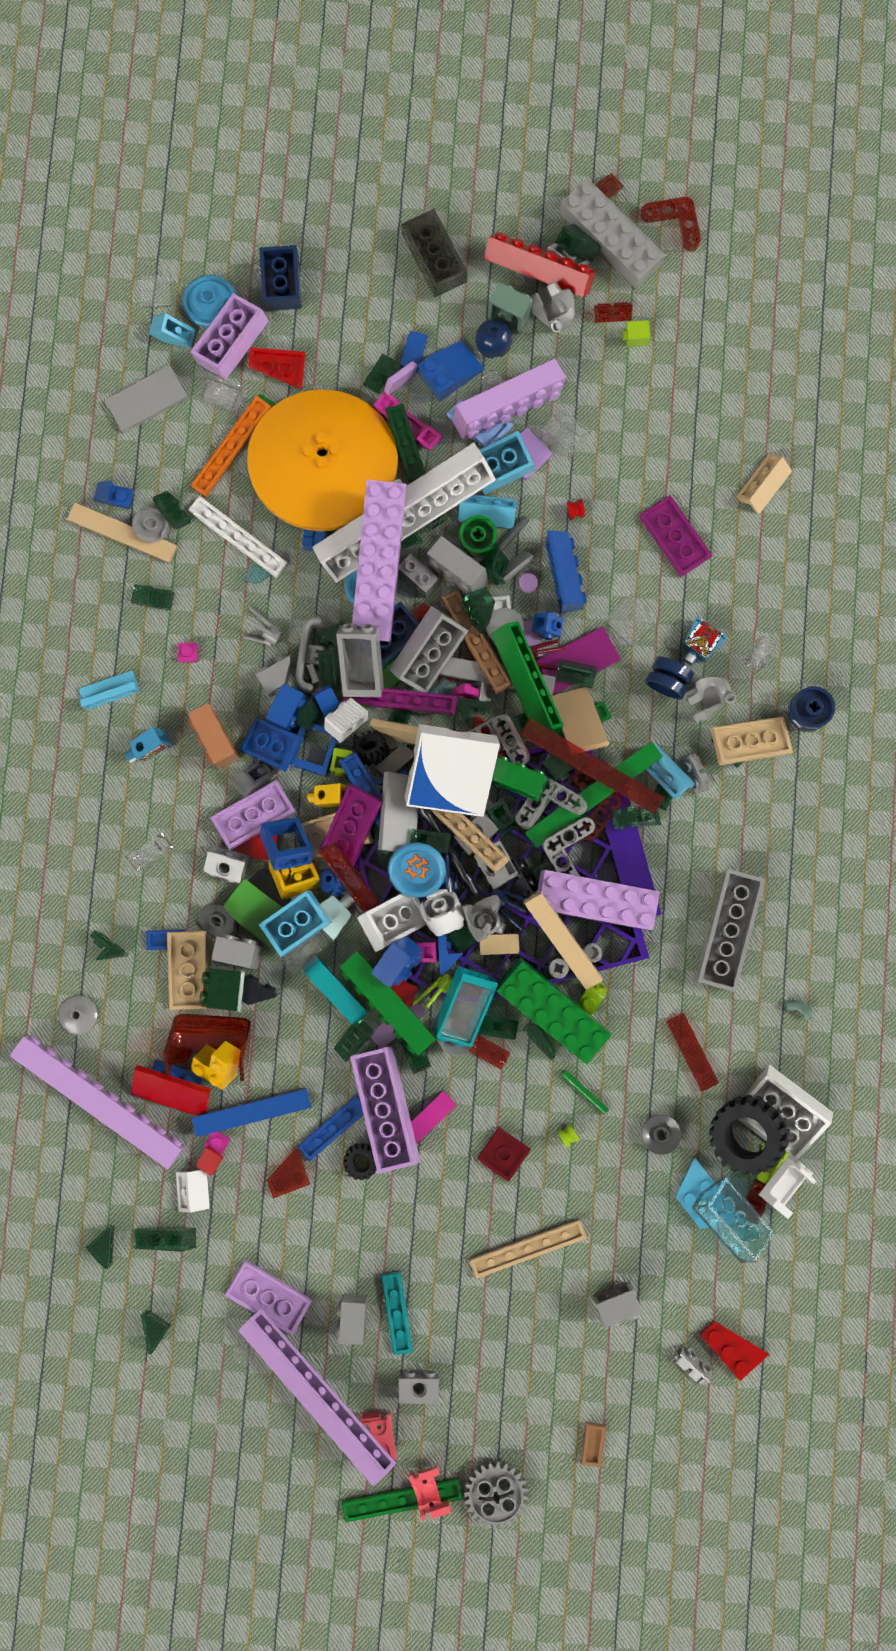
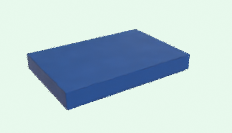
M256 717L239 751L286 772L303 738Z

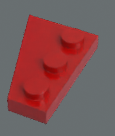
M250 347L248 361L250 369L303 390L305 352Z
M715 1320L699 1333L740 1381L770 1355L765 1350L757 1347Z

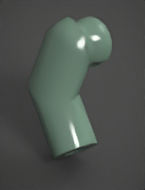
M804 1001L785 1002L786 1011L797 1010L801 1013L804 1020L812 1018L813 1010Z

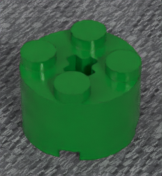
M473 515L465 520L459 530V540L462 549L467 554L475 557L489 554L494 549L497 541V529L494 523L483 515ZM478 532L482 536L479 540L475 537Z

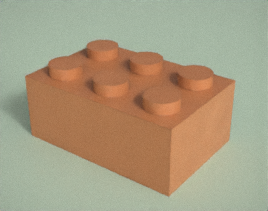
M209 703L188 713L190 719L187 721L191 729L198 733L199 736L196 738L200 746L207 750L205 756L213 767L216 766L222 769L240 759L219 717Z

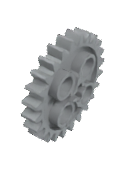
M498 1459L496 1465H493L491 1460H489V1466L486 1467L484 1463H481V1470L476 1467L474 1468L476 1475L469 1474V1479L472 1482H465V1486L469 1488L464 1490V1495L468 1496L464 1499V1503L469 1504L467 1512L473 1511L471 1518L478 1517V1524L484 1521L485 1528L492 1524L493 1530H495L497 1524H500L503 1530L504 1523L511 1527L512 1519L518 1522L517 1514L524 1515L522 1508H527V1503L523 1500L529 1499V1495L525 1493L528 1491V1486L523 1485L526 1479L520 1478V1470L514 1473L515 1465L508 1468L507 1461L501 1466ZM507 1479L509 1484L502 1486L499 1484V1481ZM482 1483L490 1485L486 1490H482L479 1486ZM494 1492H498L499 1497H495ZM510 1499L513 1501V1504L505 1506L503 1502ZM487 1503H490L494 1506L491 1510H485L483 1508V1506Z

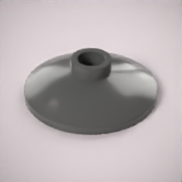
M207 904L200 910V925L209 935L216 938L222 937L223 934L230 935L233 932L234 919L226 908L218 904Z
M655 1115L645 1122L642 1128V1140L651 1152L660 1155L668 1154L679 1145L681 1130L673 1118L667 1115ZM659 1130L664 1132L663 1137L657 1136Z

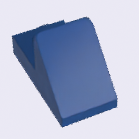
M112 481L98 482L93 501L130 509L134 490L116 486Z
M446 934L438 936L440 974H445L463 954H447V950H451L450 938L446 939Z

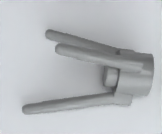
M249 607V610L269 627L264 628L244 617V621L264 632L262 637L265 640L244 635L243 638L265 644L269 647L271 644L276 646L282 632L254 608Z

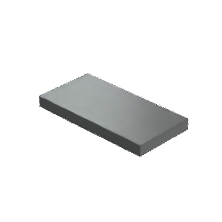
M168 365L107 398L105 402L124 434L188 399V396L171 366Z
M384 772L378 850L395 852L405 844L416 842L418 808L406 806L404 797L409 775Z

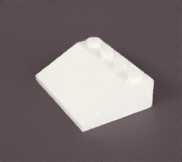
M771 1065L761 1073L745 1094L752 1095L753 1098L761 1096L765 1102L770 1100L774 1103L772 1106L775 1109L779 1107L782 1111L780 1115L782 1118L786 1117L788 1122L786 1128L790 1131L788 1136L789 1145L785 1151L789 1152L788 1158L792 1161L798 1160L832 1123L833 1112ZM747 1117L738 1119L767 1141L764 1128L756 1120Z

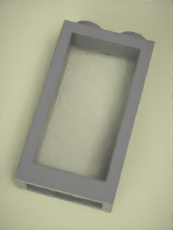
M340 625L336 635L343 697H381L384 683L378 625Z

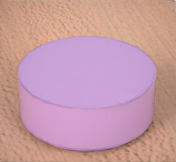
M526 573L521 576L519 587L523 592L532 593L537 589L538 579L535 575Z

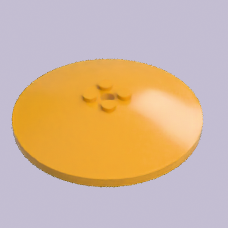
M320 389L289 396L266 412L252 433L248 446L247 463L250 480L257 496L275 516L286 523L302 529L334 531L343 528L363 515L367 479L385 482L395 481L398 454L391 429L372 406L344 392ZM323 449L328 453L325 456H319L317 452Z

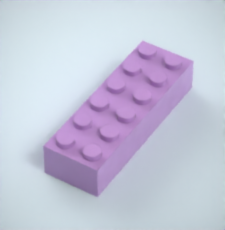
M556 359L548 361L457 404L453 424L463 441L468 438L473 439L480 432L490 431L499 423L505 424L516 415L522 416L533 407L539 408L544 402L557 399L561 394L566 376Z
M541 870L537 892L541 891L556 913L644 930L654 929L659 891Z
M393 1046L350 1056L377 1173L420 1163Z

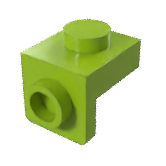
M599 982L585 990L577 1004L591 1014H594L604 1000L608 989Z

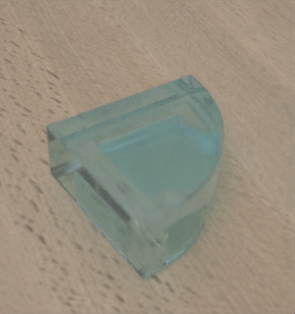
M253 564L243 580L247 583L257 584L265 581L270 574Z

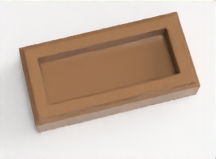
M591 1422L585 1423L581 1465L601 1468L606 1425Z

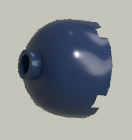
M499 319L484 321L476 332L475 343L477 350L483 356L491 359L504 356L512 345V334L509 326Z

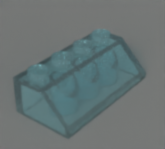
M726 1176L701 1192L692 1206V1209L740 1263L757 1262L774 1234L772 1228Z

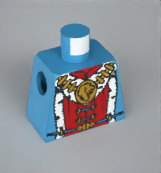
M697 616L682 646L687 651L683 658L684 662L691 666L697 658L704 662L725 641L727 636Z
M152 727L129 743L131 750L126 752L125 756L130 763L137 759L148 761L172 748L173 744L165 730Z

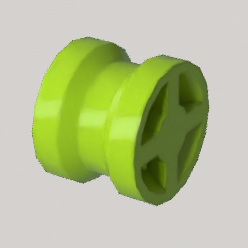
M570 1123L566 1125L565 1129L557 1131L566 1148L570 1147L571 1143L580 1141Z

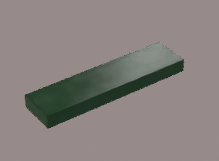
M402 403L387 408L385 411L408 482H412L426 473L404 404Z

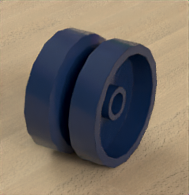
M661 656L656 657L652 665L655 672H649L645 684L664 696L682 700L687 691L685 685L690 684L694 676L693 671L675 660Z
M818 686L802 689L791 699L788 705L790 722L803 732L819 730L833 718L835 713V702L832 695L827 690Z

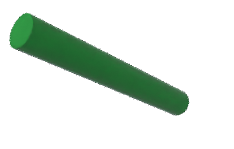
M567 1070L562 1072L560 1076L603 1115L608 1112L609 1109Z

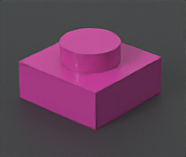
M178 643V662L198 663V643Z
M464 683L460 684L459 687L452 688V695L460 699L469 700L479 697V689L472 687L471 684Z
M438 941L417 943V945L425 950L421 955L423 957L421 962L439 961Z
M221 1132L211 1133L203 1147L209 1146L222 1155L231 1138Z

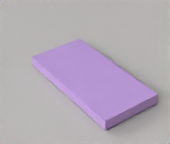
M276 779L211 816L210 819L230 851L260 834L262 823L284 820L295 814L296 811Z
M246 1259L224 1295L253 1313H257L262 1309L278 1328L293 1336L313 1301L310 1297Z

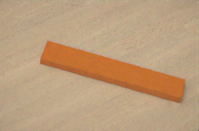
M257 395L192 482L190 486L207 498L251 438L260 419L272 408L271 405Z

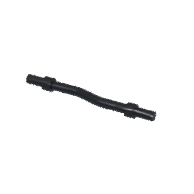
M419 808L420 815L425 817L460 874V880L463 884H466L472 896L477 895L479 890L472 881V875L469 871H466L431 814L432 810Z

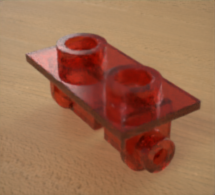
M627 301L614 303V306H611L610 303H598L594 305V322L631 321L633 305Z
M477 1034L472 1047L469 1049V1052L500 1070L510 1055V1052Z

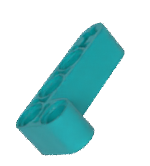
M317 955L312 957L302 967L306 976L353 1025L357 1024L369 1013Z

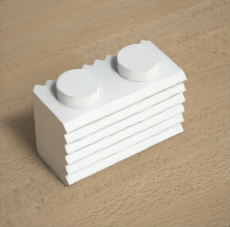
M350 698L347 702L343 701L336 711L330 712L325 717L324 729L341 743L367 721L368 711Z

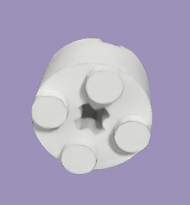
M447 889L437 890L426 897L427 900L424 904L423 902L421 903L420 912L430 931L436 936H442L463 927L465 914L457 895L453 891L451 893Z

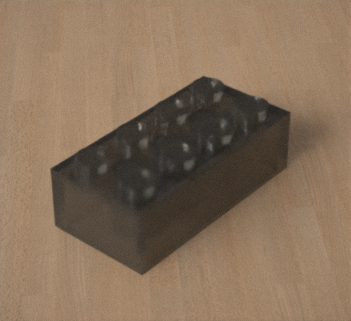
M435 208L401 224L402 236L434 298L467 283V270Z

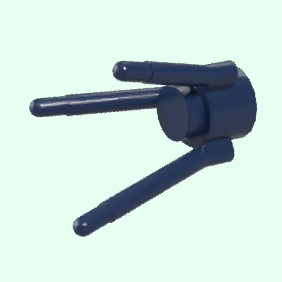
M464 850L460 852L459 859L461 863L463 862ZM446 854L445 866L447 872L444 883L439 889H447L448 892L452 893L453 891L455 893V889H458L460 874L456 869L454 882L453 878H449V855Z
M496 888L492 895L499 897L501 901L500 906L504 907L505 904H508L524 913L527 912V909L508 900V896L525 900L528 897L508 892L504 889L499 890ZM499 907L498 911L519 930L524 931V928Z

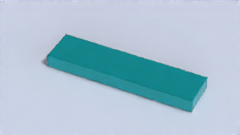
M401 1271L381 1274L393 1355L412 1353L413 1345Z

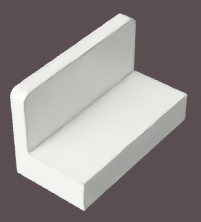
M202 1170L176 1172L179 1212L191 1213L209 1209L207 1174Z

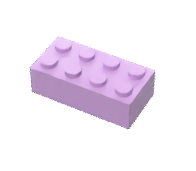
M233 293L190 353L199 365L227 380L269 321L261 308Z

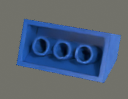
M547 531L545 544L560 613L582 610L587 600L585 592H581L580 585H583L582 576L577 573L576 567H579L578 558L573 555L572 549H575L574 540L569 537V532Z

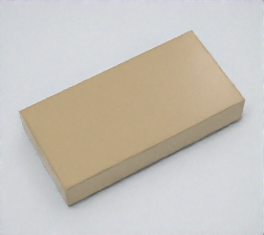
M519 934L488 935L485 940L480 941V955L519 954Z

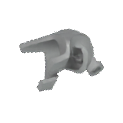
M556 282L547 286L552 300L551 305L544 307L539 294L535 293L530 296L533 299L531 313L554 332H560L567 329L575 319V302L570 289L561 290Z
M707 676L696 681L695 686L686 691L682 700L688 699L690 705L702 699L704 700V709L693 713L695 721L698 722L709 720L719 707L726 703L735 702L737 697L732 692L731 686L726 679L719 676Z
M497 895L482 899L474 905L466 904L462 906L467 926L477 942L485 940L488 935L494 932L503 934L506 923L500 921L498 913L501 901Z

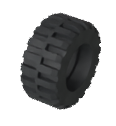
M752 1095L738 1096L717 1111L716 1116L713 1117L711 1122L713 1126L709 1129V1135L712 1136L710 1144L716 1148L714 1151L715 1156H720L723 1159L721 1163L724 1166L730 1165L731 1171L736 1172L740 1170L742 1175H748L749 1173L758 1175L762 1171L765 1173L775 1166L785 1154V1150L789 1145L788 1136L790 1135L789 1129L786 1128L788 1122L786 1117H781L782 1111L779 1107L775 1109L772 1106L774 1103L770 1100L765 1102L761 1096L755 1098ZM741 1117L751 1118L764 1128L767 1144L761 1151H747L736 1142L733 1136V1124L737 1119Z

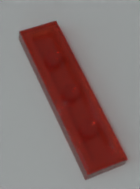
M335 842L318 851L363 912L379 905L378 899Z
M681 1013L667 1020L666 1023L700 1091L703 1092L719 1084L685 1014Z

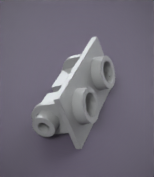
M696 753L680 760L684 772L695 783L694 787L691 788L696 795L712 788L710 785L712 783L707 773L700 774L699 770L704 769V766Z
M683 1344L681 1352L674 1354V1362L684 1371L690 1367L691 1370L688 1372V1375L698 1385L701 1384L703 1386L707 1382L710 1383L713 1373L710 1366L702 1362L691 1348Z

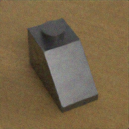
M258 761L242 770L232 784L245 798L257 791L279 771L269 764Z

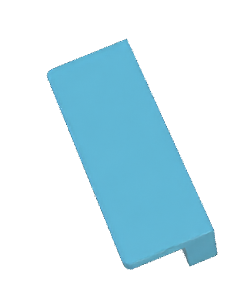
M472 495L460 503L458 522L463 523L473 515H483L488 517L495 527L513 529L517 500Z
M133 671L79 689L82 698L80 703L85 710L140 692Z
M655 745L663 758L646 770L676 800L688 788L694 787L695 783L658 745Z

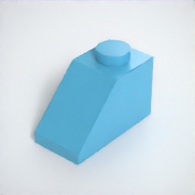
M164 313L153 317L149 335L165 343L190 348L192 347L196 330Z

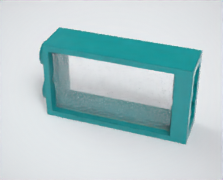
M457 967L431 1029L438 1040L442 1042H447L448 1040L460 1047H472L498 986L497 981L492 976Z

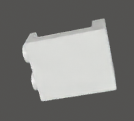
M787 1157L759 1193V1196L789 1219L793 1212L785 1206L805 1179H808L813 1184H815L816 1180L812 1177L813 1172L806 1168L803 1163L797 1159L792 1161Z

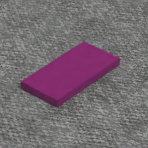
M671 495L639 515V519L681 578L712 558L713 555Z
M601 627L566 645L565 650L552 652L537 660L536 663L557 666L556 670L539 667L543 675L556 677L553 695L621 661V658L604 627Z
M349 784L318 853L346 870L352 871L383 801L356 785Z

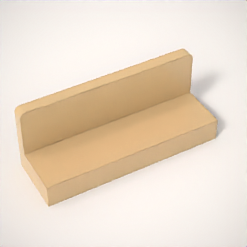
M769 453L736 496L740 502L750 504L758 514L762 512L792 472L783 456Z

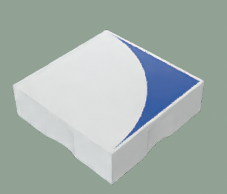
M419 724L414 747V761L409 772L404 796L406 806L484 817L500 746L497 736L475 732H456L447 728Z

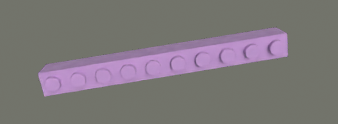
M33 1035L31 1037L23 1036L10 1057L166 1169H170L185 1149L182 1146L183 1142L174 1136L172 1138L166 1134L167 1131L163 1127L151 1124L149 1117L144 1114H137L134 1111L135 1108L129 1103L123 1104L118 1100L120 1098L118 1095L111 1091L108 1093L103 1089L104 1086L96 1080L91 1081L87 1078L88 1074L81 1069L76 1070L72 1067V1063L69 1060L56 1056L57 1052L54 1049L42 1046L40 1044L41 1040Z
M260 1309L238 1331L371 1485L374 1486L387 1475L396 1462L265 1312Z

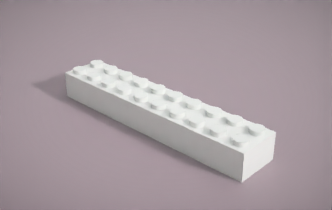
M472 443L407 485L402 540L496 480L475 443ZM363 515L312 547L320 563L336 583L358 569Z

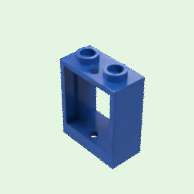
M308 719V721L302 720L298 735L304 738L306 728L328 735L331 734L325 731L323 726L318 725L319 722ZM332 736L323 766L298 759L297 756L301 744L290 766L327 777L333 751L337 746L338 740Z
M298 817L261 824L260 839L274 871L311 864L313 849ZM294 832L300 847L278 851L272 836Z

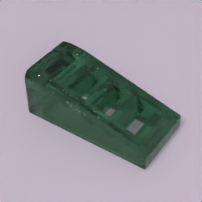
M363 1019L355 1020L333 1049L347 1062L350 1056H353L375 1031ZM349 1039L354 1044V1046H352L347 1040ZM343 1044L350 1050L349 1052L342 1047Z
M535 1022L527 1025L523 1029L526 1035L550 1060L554 1059L557 1052L546 1032Z

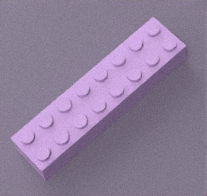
M367 479L352 624L378 625L380 641L390 642L407 485Z

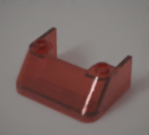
M179 1014L175 1016L164 1049L165 1076L170 1075L173 1063L187 1062L192 1053H199L207 1044L217 1050L226 1041L241 1050L238 1067L240 1068V1081H244L249 1062L250 1020L242 1017Z

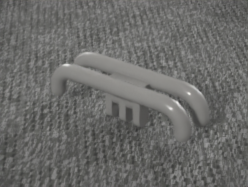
M321 617L307 619L302 628L295 678L299 689L307 694L314 693V688L312 684L304 682L306 665L313 663L314 666H323V662L316 661V658L324 659V654H319L317 651L325 652V647L310 645L312 630L324 626Z

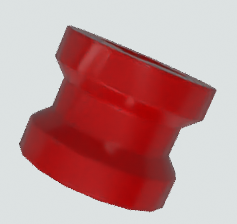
M578 499L576 502L567 501L569 520H574L575 517L585 518L582 499Z

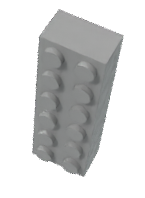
M588 178L561 202L559 214L636 290L663 265L666 255Z
M731 869L723 871L694 982L729 992H736L765 879Z

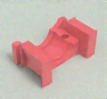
M381 1410L368 1413L362 1412L360 1417L362 1425H369L370 1434L392 1456V1459L396 1460L397 1451L393 1437L391 1410L387 1411L386 1417H382Z
M438 1461L435 1467L423 1471L418 1469V1474L414 1475L413 1471L409 1472V1479L417 1497L422 1521L426 1520V1513L429 1512L432 1520L439 1516L451 1514L450 1501L441 1502L434 1478L440 1475Z

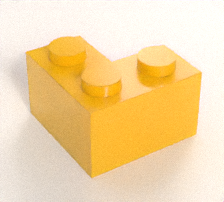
M269 860L268 868L282 900L303 894L306 891L318 889L320 878L313 862L297 868L291 867L274 871Z
M226 1041L217 1050L207 1044L193 1058L191 1071L209 1081L213 1086L224 1090L237 1076L241 1050Z

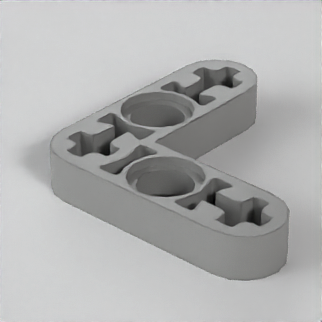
M500 714L468 731L481 733L482 727H488L490 735H498L512 763L516 764V762L525 765L529 761V752L511 718L506 714ZM500 719L506 721L504 727L498 725ZM510 728L511 731H509V732H507V733H505V734L503 735L502 732H504V731H506V730H508V729ZM508 735L515 737V745L507 743L506 738ZM519 745L520 748L517 749V751L515 750L512 752L511 749H514ZM518 753L519 755H524L522 761L516 759Z
M547 778L546 786L551 788L543 790L542 795L545 797H540L541 804L537 808H533L532 803L534 800L528 798L517 813L516 822L523 829L531 828L550 801L575 815L583 814L587 809V803L580 795ZM562 792H566V798L562 801H559L558 795ZM571 800H573V802H575V803H577V804L580 803L581 806H580V807H575V806L571 803ZM524 817H525V818H527V817L529 818L528 821H523L522 819H523Z
M581 817L544 839L543 849L556 872L560 873L571 866L572 869L568 870L569 873L579 876L564 849L594 831L595 824L592 819ZM583 821L586 823L590 822L589 829L587 831L585 829L579 830L581 835L578 836L573 826L576 825V828H580L583 826ZM567 830H571L574 833V837L570 841H566L563 838V834ZM559 835L560 840L564 843V845L561 846V843L559 842L554 845V850H552L551 848L547 849V846L549 845L548 842L550 840L552 842L558 841L556 836ZM565 857L566 865L558 867L556 865L557 858Z

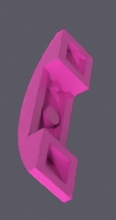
M384 392L374 403V407L388 420L385 409L399 405L400 402ZM406 410L415 442L431 451L443 438L442 435L429 425L423 424Z
M444 1091L411 1121L416 1144L456 1106L455 1102Z

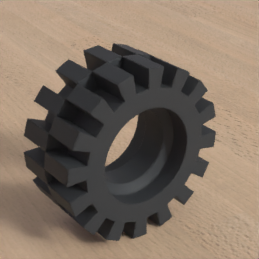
M367 731V734L363 732L361 737L357 736V740L353 741L352 749L353 752L357 753L364 766L365 764L371 766V763L375 766L377 765L376 762L379 761L381 763L383 761L382 758L385 759L387 757L386 754H389L388 744L381 732L373 731L371 733V731ZM376 746L372 750L365 751L369 747Z
M358 1143L351 1146L344 1156V1170L355 1180L369 1179L377 1170L371 1145H366V1143ZM364 1154L368 1157L369 1164L365 1169H358L354 1165L356 1155Z

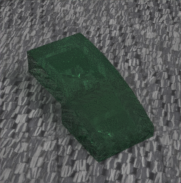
M134 584L131 603L171 610L175 592Z

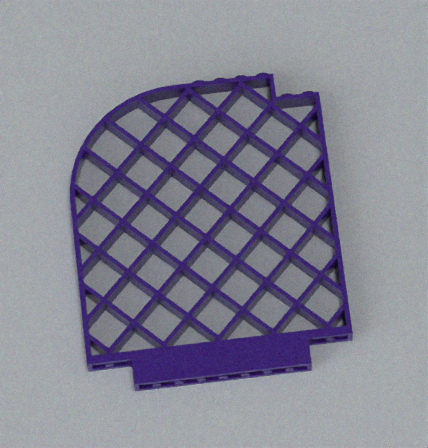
M566 740L528 750L530 757L542 753L544 755L538 765L530 761L525 764L532 771L537 769L544 772L547 778L554 780L576 794L582 791L571 786L570 783L583 761L586 763L591 785L615 768L598 771L593 751L589 750L572 755L578 758L579 762L567 782L542 769L541 767L550 751L562 749L571 754ZM518 753L516 759L522 761L524 755H519ZM507 755V756H504L505 758H507V759L509 760L508 762H511V760H510V758H509L508 755ZM491 784V786L517 799L504 823L486 814L495 826L501 828L493 843L498 842L502 833L506 831L530 845L523 856L524 860L527 859L532 848L546 854L543 846L540 845L536 848L528 837L507 826L521 802L525 803L527 798ZM625 784L596 805L608 845L591 835L584 837V839L604 850L592 873L590 874L576 865L574 867L578 874L583 877L600 880L595 875L608 852H610L619 884L655 891ZM565 792L559 794V801L561 800ZM534 802L532 803L533 808H537L539 806ZM554 803L550 811L544 809L542 814L546 817L554 812L558 804ZM596 806L590 809L585 817L589 818ZM418 813L417 819L425 823L416 838V842H421L429 828V824L425 817ZM374 821L372 827L375 830L371 831L372 836L379 835L380 831ZM585 821L582 822L583 826L580 828H576V826H573V828L577 831L578 836L581 835L579 830L584 828L586 824ZM439 825L443 834L454 840L455 834ZM379 836L365 860H363L362 853L360 852L356 861L357 870H361L363 876L360 878L362 889H366L368 895L364 897L367 908L371 907V909L385 903L394 887L391 882L378 905L375 906L365 867L371 868L390 880L388 873L369 863L378 849ZM455 840L451 845L453 850L456 848L458 844ZM574 844L567 847V855L569 854ZM559 857L556 860L559 862L558 867H561L562 864L566 865L565 857ZM479 866L475 871L474 875L472 876L473 882L476 880L477 876L481 871V868ZM449 870V876L455 878V873ZM512 879V880H510V881L508 882V884H507V886L505 887L504 890H506V891L509 890V888H510V886L512 885L514 879ZM476 886L480 894L485 897L491 896L490 893ZM468 887L465 888L459 899L460 904H462L469 892ZM420 897V903L426 901L427 898ZM659 903L657 906L656 916L661 915ZM505 904L504 908L525 920L522 925L524 930L529 922L542 929L538 922L532 919L533 915L531 912L527 916L514 907ZM567 915L563 923L567 925L572 916ZM593 920L600 924V927L590 943L596 944L604 928L629 941L618 962L608 963L600 959L598 963L603 966L595 967L597 971L649 958L642 929L631 927L633 937L607 922ZM418 930L414 931L415 934L429 942L438 941V936L434 940ZM519 930V939L524 931ZM475 940L465 958L460 956L459 959L462 963L459 967H464L465 964H468L478 971L492 976L499 982L501 979L498 978V975L510 954H505L493 975L468 960L478 943ZM551 942L540 962L520 950L518 955L537 965L536 970L538 972L541 969L549 972L548 967L544 964L553 950L554 944ZM635 944L638 956L626 959ZM447 950L449 954H456L452 950ZM422 962L415 976L411 975L410 979L428 989L430 985L418 979L427 962ZM573 972V974L566 975L563 978H554L549 981L557 983L576 978L577 976ZM434 988L432 992L436 993L438 989ZM444 992L440 993V995L446 996ZM499 993L494 994L492 999L500 998L503 996H501ZM457 995L456 997L458 1000L478 1001L479 996Z

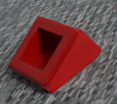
M207 1146L196 1167L212 1176L224 1156Z

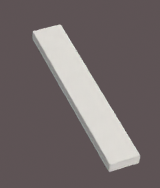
M201 496L188 509L192 515L275 578L288 565L284 559Z

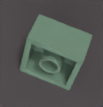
M499 282L489 300L488 318L504 321L511 330L521 334L531 316L533 299L524 292L520 293L514 290L511 285Z

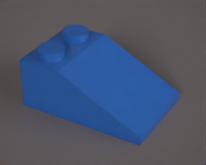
M463 340L433 353L417 365L419 376L439 402L485 370Z

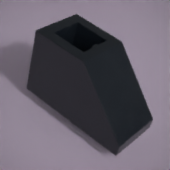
M252 974L244 976L242 1002L247 1005L277 998L279 994L275 992L276 988L266 983L264 986L259 983L260 979Z

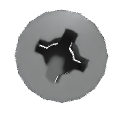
M555 959L548 966L549 974L554 978H563L567 975L569 969L566 961L562 959Z

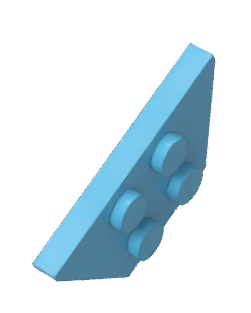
M694 1157L675 1197L700 1229L741 1221L742 1218Z

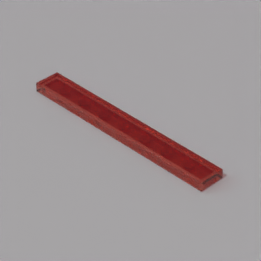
M531 718L520 734L522 737L653 814L657 812L665 797Z

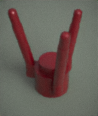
M559 639L529 646L535 661L538 660V654L565 650L566 647L561 646L537 650L559 643ZM537 663L540 668L557 669V666Z

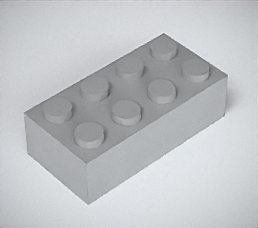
M431 606L389 670L400 680L421 692L427 693L468 633V630Z

